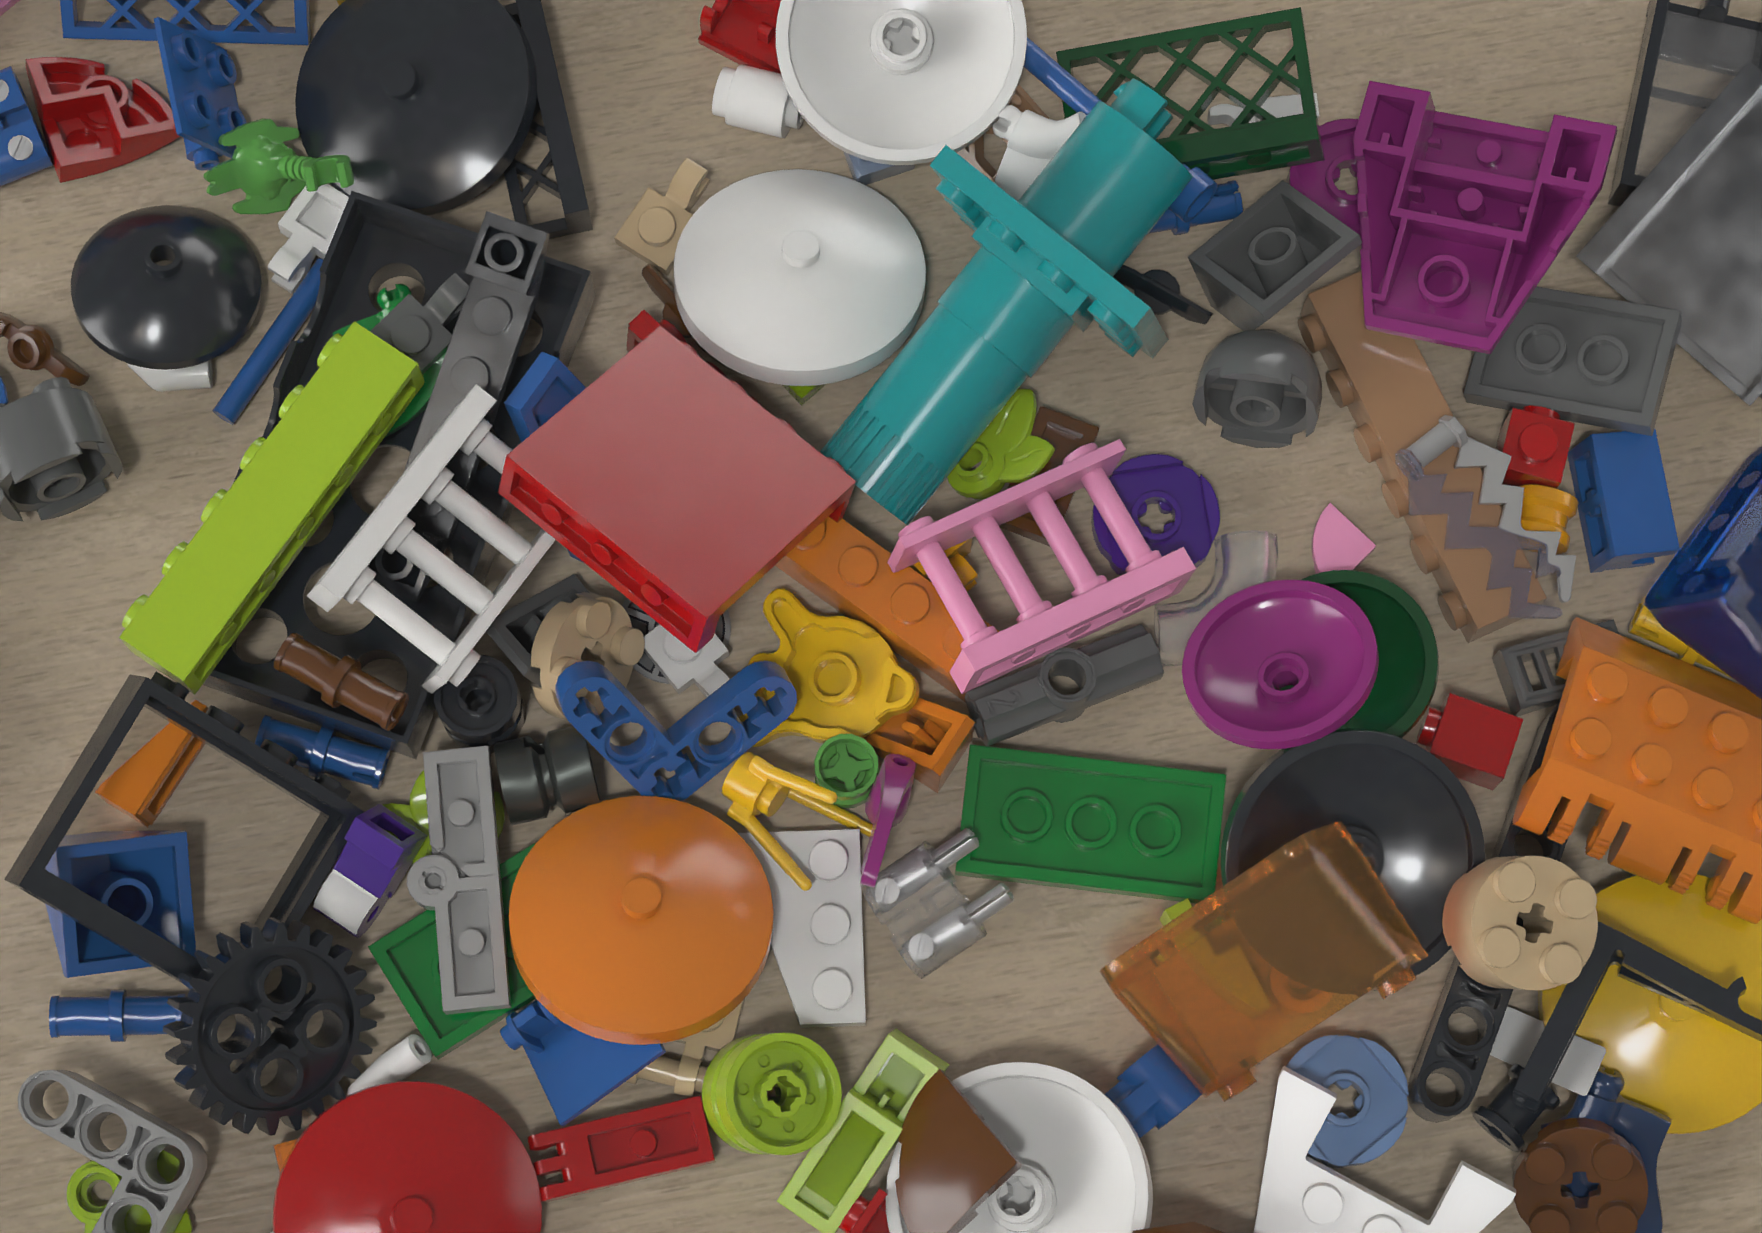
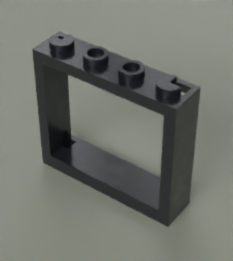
M157 671L151 679L130 674L4 880L181 982L178 978L180 972L198 976L203 970L196 957L45 870L143 707L153 711L319 813L318 818L254 924L258 926L262 933L265 922L270 917L284 922L286 930L293 920L301 921L347 843V840L344 838L355 817L365 811L346 800L351 791L341 786V783L321 772H318L313 780L293 768L299 758L287 749L268 739H264L259 747L241 736L240 732L245 725L232 715L212 705L204 713L186 702L185 698L190 691L180 683L171 681Z

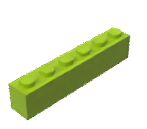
M355 321L344 335L337 333L325 344L317 360L319 369L305 387L298 385L287 395L279 410L278 415L281 418L279 423L267 439L259 437L250 445L240 463V469L243 470L228 491L220 489L213 495L202 512L201 521L203 525L189 544L183 541L171 551L162 567V574L165 575L150 596L143 594L137 598L123 618L122 627L125 630L119 638L129 650L173 681L186 687L194 695L425 383L417 362Z

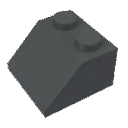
M1282 180L1189 255L1188 259L1210 306L1244 332L1255 330L1268 321L1361 245L1362 241L1359 234Z

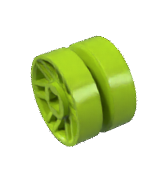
M794 1033L751 1034L731 1041L710 1062L702 1085L703 1109L713 1131L729 1146L750 1154L792 1155L812 1148L829 1133L838 1117L841 1106V1082L834 1062L820 1045L807 1037ZM775 1087L776 1097H771L768 1100L767 1091Z

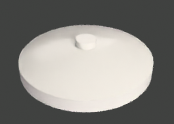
M781 0L776 23V51L780 72L790 99L801 116L821 137L833 146L863 160L889 165L928 163L935 159L945 145L955 152H959L985 134L999 119L998 115L1006 105H1009L1021 78L1027 46V25L1022 0Z
M802 169L779 170L754 175L729 185L710 197L693 214L682 231L675 252V299L678 311L690 334L704 350L725 366L751 378L768 383L790 386H814L839 382L867 372L889 358L902 346L918 321L924 301L926 283L925 257L920 240L908 219L894 204L872 188L850 178L829 172Z
M1027 1062L1001 1063L986 1066L966 1073L952 1081L984 1117V1122L1023 1165L975 1209L978 1215L959 1233H1132L1133 1230L1150 1228L1153 1188L1145 1150L1127 1117L1116 1104L1097 1088L1070 1072L1048 1065ZM899 1141L893 1153L887 1175L886 1215L890 1233H910L903 1219L896 1192L895 1181L899 1178V1160L902 1145Z

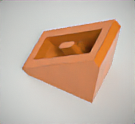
M918 697L916 704L911 710L892 716L876 731L864 737V739L873 746L876 755L883 759L889 754H899L913 760L916 763L914 779L938 793L971 743L975 722L965 714Z

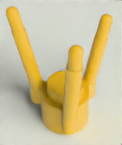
M752 752L743 754L732 766L724 780L721 793L733 802L727 812V816L743 825L783 871L804 891H808L812 887L811 880L755 817L756 815L763 813L768 817L773 816L782 806L786 797L850 829H860V833L868 837L871 835L873 824L833 804L837 801V794L834 791L775 767Z

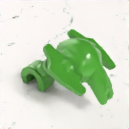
M266 118L245 123L221 135L218 140L220 145H236L237 148L234 150L232 159L214 166L203 176L206 181L210 182V185L207 187V193L211 196H217L239 188L246 193L244 200L236 202L232 206L234 212L239 214H270L286 211L290 207L291 199L300 193L305 186L308 192L317 191L320 186L339 182L341 188H345L354 184L350 157L346 155H331L312 158L296 155L294 150L288 148L283 142L297 139L299 137V130L293 127L277 126L273 120Z

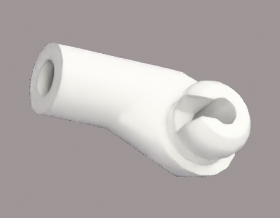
M412 1034L380 1055L350 1085L347 1096L367 1087L405 1080L431 1061L432 1052L426 1041L419 1035Z

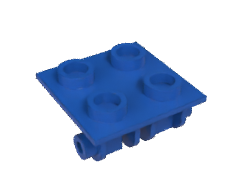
M160 17L154 18L176 133L184 138L187 159L194 161L195 168L201 171L209 170L220 164V156L224 155L232 159L234 150L237 148L236 145H220L218 142L219 137L247 123L237 102L234 87L237 79L235 64L226 49Z
M537 999L519 1013H510L506 1017L507 1025L500 1029L503 1040L511 1049L517 1050L523 1046L561 1126L568 1124L666 1052L662 1043L629 1045L589 1036L563 1023Z

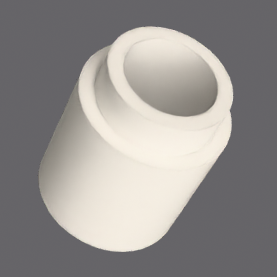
M740 64L737 69L724 67L721 70L713 95V115L724 117L727 125L779 138H785L790 128H800L804 118L790 99L781 74Z

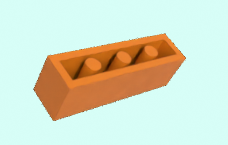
M829 516L775 565L847 618L862 621L876 630L894 652L965 702L966 693L961 694L950 674V670L962 650L960 645L964 639L935 587L928 579L909 566L893 573L887 563L891 556L890 552L844 519L837 523ZM983 620L987 627L992 626L988 622Z

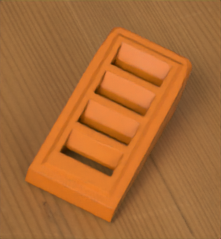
M196 699L191 703V705L204 713L208 710L206 705ZM170 722L108 777L95 793L109 805L148 828L149 825L152 826L205 743Z

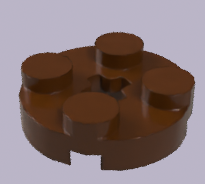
M1588 1118L1559 1120L1537 1132L1538 1138L1532 1141L1524 1152L1523 1149L1515 1160L1512 1175L1513 1188L1516 1189L1514 1201L1520 1217L1528 1225L1531 1233L1636 1232L1638 1220L1645 1211L1648 1199L1646 1169L1640 1152L1632 1143L1630 1146L1625 1138L1615 1134L1613 1127L1601 1121ZM1586 1172L1588 1182L1599 1183L1597 1189L1590 1191L1588 1196L1584 1198H1575L1572 1193L1564 1192L1561 1185L1572 1183L1573 1173Z

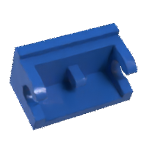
M1654 429L1652 436L1626 431L1591 434L1568 452L1575 497L1579 502L1578 512L1590 573L1651 565L1655 563L1654 557L1673 555L1680 550L1656 429Z

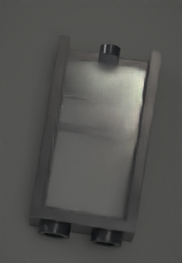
M1670 0L1649 1L1612 191L1608 200L1609 205L1620 207L1749 61L1762 71V18L1759 22L1727 15L1730 0H1704L1699 9L1671 3Z

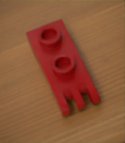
M701 1096L527 1137L530 1151L546 1150L553 1146L557 1148L558 1156L533 1163L537 1177L562 1172L564 1182L552 1183L540 1188L541 1203L716 1162Z

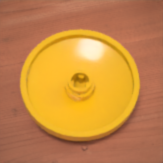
M1670 874L1661 885L1639 876H1633L1596 892L1598 922L1626 934L1726 989L1736 979L1743 976L1747 989L1745 994L1738 998L1739 1007L1745 1013L1762 1020V919L1757 924H1753L1729 914V900L1721 910L1705 903L1706 891L1711 878L1697 874L1692 885L1683 894L1668 888ZM1617 965L1609 967L1575 1035L1606 1049L1600 1066L1605 1067L1604 1072L1613 1075L1616 1070L1622 1075L1625 1085L1620 1095L1623 1098L1644 1105L1671 1118V1125L1666 1134L1696 1133L1714 1129L1740 1118L1762 1102V1041L1619 977L1620 968ZM1567 984L1551 989L1538 990L1539 1020L1543 1021L1544 1028Z

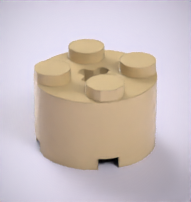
M1543 856L1494 857L1477 865L1468 873H1464L1453 884L1444 905L1443 933L1447 945L1452 946L1457 959L1462 964L1459 966L1473 980L1489 987L1535 991L1551 989L1573 982L1580 975L1583 966L1594 949L1598 931L1597 896L1589 882L1581 879L1571 868L1557 860ZM1518 914L1523 919V927L1516 925Z

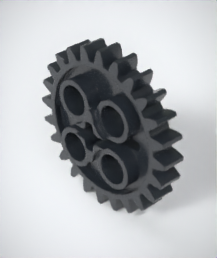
M272 917L267 918L262 933L258 926L245 921L240 926V942L220 932L216 935L220 951L218 955L213 957L200 950L194 953L203 969L198 976L184 972L179 973L178 978L190 990L187 997L168 998L167 1004L182 1012L180 1021L164 1025L163 1032L180 1039L181 1044L166 1052L165 1057L176 1065H186L176 1075L174 1081L186 1090L194 1089L188 1101L203 1111L210 1107L208 1117L222 1125H226L232 1119V1127L245 1134H249L256 1123L259 1130L272 1136L276 1134L280 1119L286 1126L298 1131L302 1126V1110H306L318 1117L325 1111L322 1098L326 1095L337 1100L346 1097L338 1082L343 1076L357 1079L361 1072L351 1063L354 1055L372 1054L373 1048L359 1041L360 1032L377 1027V1021L360 1014V1009L375 1000V996L363 989H354L362 982L367 973L364 969L355 965L346 966L353 952L339 944L332 946L333 936L329 933L316 929L310 934V926L297 920H293L286 930L284 922ZM281 966L282 977L279 985L271 993L265 994L264 983L267 975L275 967ZM311 982L312 988L306 993L307 985ZM322 1010L323 1023L321 1028L315 1035L307 1038L306 1029L308 1021L315 1013ZM235 1015L236 1025L234 1032L227 1040L218 1043L217 1033L220 1024L228 1016ZM269 1020L275 1027L273 1032H271L270 1028L267 1026ZM277 1059L278 1069L275 1077L267 1085L261 1086L260 1076L263 1068L270 1061ZM233 1060H237L235 1070L231 1071L230 1064Z

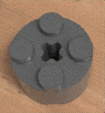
M56 377L45 380L34 388L32 394L9 404L0 403V510L6 518L13 521H23L20 512L36 510L41 521L69 514L85 507L102 496L107 491L103 480L112 471L117 479L123 469L122 462L93 397L84 390L72 388L67 378Z

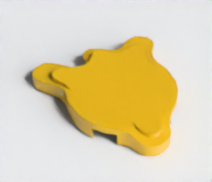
M776 589L766 597L763 603V612L778 636L780 646L774 653L754 655L748 665L759 661H771L783 667L797 692V703L794 711L785 721L752 747H761L779 737L786 736L806 737L823 744L827 739L839 734H854L864 738L876 731L892 716L906 713L914 707L920 691L918 681L911 673L901 667L890 645L876 630L862 621L844 616H818L808 611L799 599L786 589ZM765 687L756 691V697L761 696L766 701L775 695L774 691L770 692ZM743 713L739 717L741 722L748 718L747 714L743 715Z

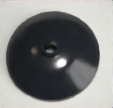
M176 205L152 206L123 214L105 224L90 237L74 263L71 275V297L74 312L83 331L107 354L138 367L162 370L180 369L195 366L216 358L233 347L246 334L256 318L261 303V270L255 252L249 242L236 228L225 220L192 207ZM163 260L173 261L165 266L155 264Z

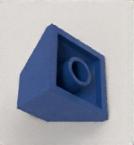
M100 831L64 836L45 870L196 957L194 954L196 952L186 831ZM45 904L63 974L66 978L153 967Z

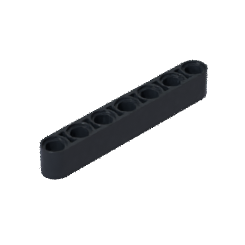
M1559 704L1544 718L1538 728L1491 859L1494 857L1518 856L1514 847L1515 837L1528 835L1540 843L1543 857L1559 862L1561 860L1568 839L1565 840V843L1559 844L1547 838L1554 813L1547 827L1540 835L1513 824V816L1522 785L1541 767ZM1523 919L1516 923V925L1523 927ZM1456 955L1408 1082L1409 1096L1407 1098L1410 1107L1416 1115L1425 1121L1435 1123L1452 1119L1467 1109L1474 1099L1513 989L1489 987L1473 980L1459 966L1462 964ZM1451 1014H1466L1474 1020L1478 1028V1038L1474 1045H1462L1452 1038L1448 1029V1021ZM1430 1074H1443L1451 1079L1456 1089V1098L1452 1106H1438L1427 1096L1425 1086Z

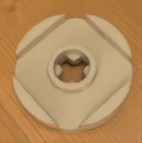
M582 592L576 594L579 598L575 599L572 603L560 601L547 613L537 631L531 651V667L540 669L542 689L533 686V690L539 705L551 716L567 720L556 698L555 685L558 676L567 667L576 662L583 661L581 656L585 648V661L598 662L606 667L625 688L629 682L633 665L637 664L643 655L645 645L643 633L639 629L632 628L630 617L624 607L609 597ZM584 687L576 693L577 698H587L596 708L599 715L605 709L597 691L591 692Z

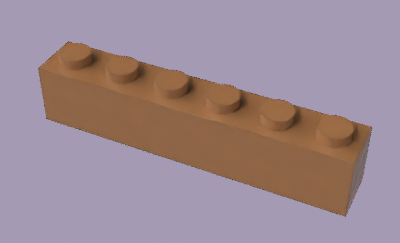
M1362 270L1309 293L1300 313L1302 318L1298 319L1301 336L1312 353L1319 351L1330 371L1326 374L1328 389L1336 404L1340 408L1347 406L1358 427L1353 430L1358 449L1368 463L1376 462L1386 482L1381 486L1385 502L1395 518L1404 517L1414 537L1410 540L1413 557L1424 574L1432 572L1442 592V595L1438 597L1439 606L1450 628L1454 631L1461 629L1467 643H1470L1536 613L1547 597L1515 535L1497 529L1502 514L1500 506L1478 505L1483 480V473L1480 467L1454 469L1459 448L1453 445L1420 471L1415 470L1403 454L1405 449L1439 424L1441 417L1444 415L1453 416L1415 340L1366 329Z

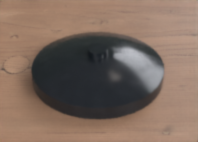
M345 0L321 25L305 53L299 71L295 97L299 134L309 157L319 158L331 155H346L350 157L354 184L341 188L339 182L330 183L335 189L349 197L351 191H355L426 216L434 215L460 206L478 196L490 187L512 163L528 135L533 120L537 98V72L530 44L522 28L498 0Z
M1364 728L1337 729L1311 743L1281 749L1267 759L1254 772L1237 796L1227 819L1221 846V874L1225 896L1236 923L1251 945L1279 970L1298 981L1324 990L1349 993L1377 991L1393 987L1414 978L1438 962L1452 948V946L1447 945L1442 926L1443 910L1449 891L1464 873H1468L1485 861L1484 837L1476 809L1467 791L1449 768L1433 754L1412 742L1396 735Z

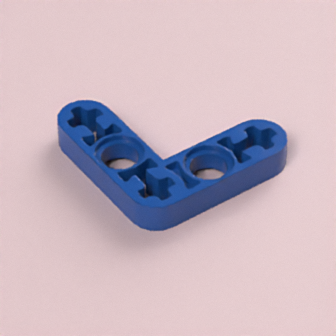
M582 661L572 664L558 676L555 685L556 698L567 720L642 796H657L678 801L687 799L785 721L794 711L797 703V692L784 668L771 661L754 662L743 668L667 730L606 667L598 662ZM585 687L591 692H598L605 707L600 715L587 698H577L576 693L580 689ZM765 687L770 692L774 691L775 695L766 701L761 696L756 697L755 693L758 689ZM739 705L743 715L747 714L748 716L743 722L740 721L734 710V707ZM632 722L643 726L641 736L630 745L617 746L610 742L612 732L624 723ZM716 722H724L731 725L729 735L719 744L709 746L699 742V736L706 726ZM687 745L696 759L693 762L690 761L687 753L683 754L681 751ZM662 767L669 772L675 771V775L668 780L660 775L655 777L654 773Z

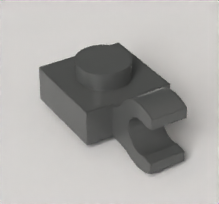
M454 273L439 287L424 306L412 295L408 294L370 332L417 362L423 375L447 352L452 334L445 326L460 314L470 286Z

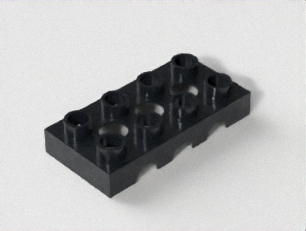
M351 191L319 270V292L310 320L300 338L296 341L291 340L274 381L272 409L262 437L267 439L281 420L278 414L287 395L298 385L305 387L319 369L317 365L319 354L333 336L332 333L352 324L354 321L357 322L379 313L373 305L374 296L378 288L385 281L397 276H407L419 281L425 287L424 298L421 302L422 306L430 300L439 287L454 273L470 286L473 276L465 273L478 233ZM547 256L545 257L538 300L531 319L535 320L542 327V337L538 345L531 352L516 358L490 431L512 450L521 441L504 402L541 352L558 358L568 368L596 296L591 271ZM459 315L445 326L452 335ZM426 409L408 425L384 438L377 448L398 447L411 453ZM488 464L486 467L476 471L468 494L507 524L514 505L498 493L502 474ZM239 468V470H238V472H237V475H236V477H235V480L238 478V476H239V475L241 474V472L243 471V470H241L240 468ZM349 485L331 509L334 514V522L328 536L318 544L303 547L249 622L259 618L276 619L286 626L287 637L292 633H297L303 639L340 659L349 655L360 661L361 669L377 659H391L399 662L407 670V684L403 692L409 695L407 707L399 722L393 729L386 731L379 724L342 704L339 707L333 708L321 700L322 693L284 672L275 670V659L264 664H251L241 660L236 651L237 639L203 685L417 759L436 710L434 692L431 694L421 685L437 666V663L376 615L366 627L358 632L349 635H332L318 629L309 620L304 607V595L311 578L319 570L334 562L370 516V514L363 511L356 504ZM459 520L447 549L453 554V562L484 586L497 549ZM440 584L425 588L417 602L391 593L452 642H455L464 631L473 614V610Z

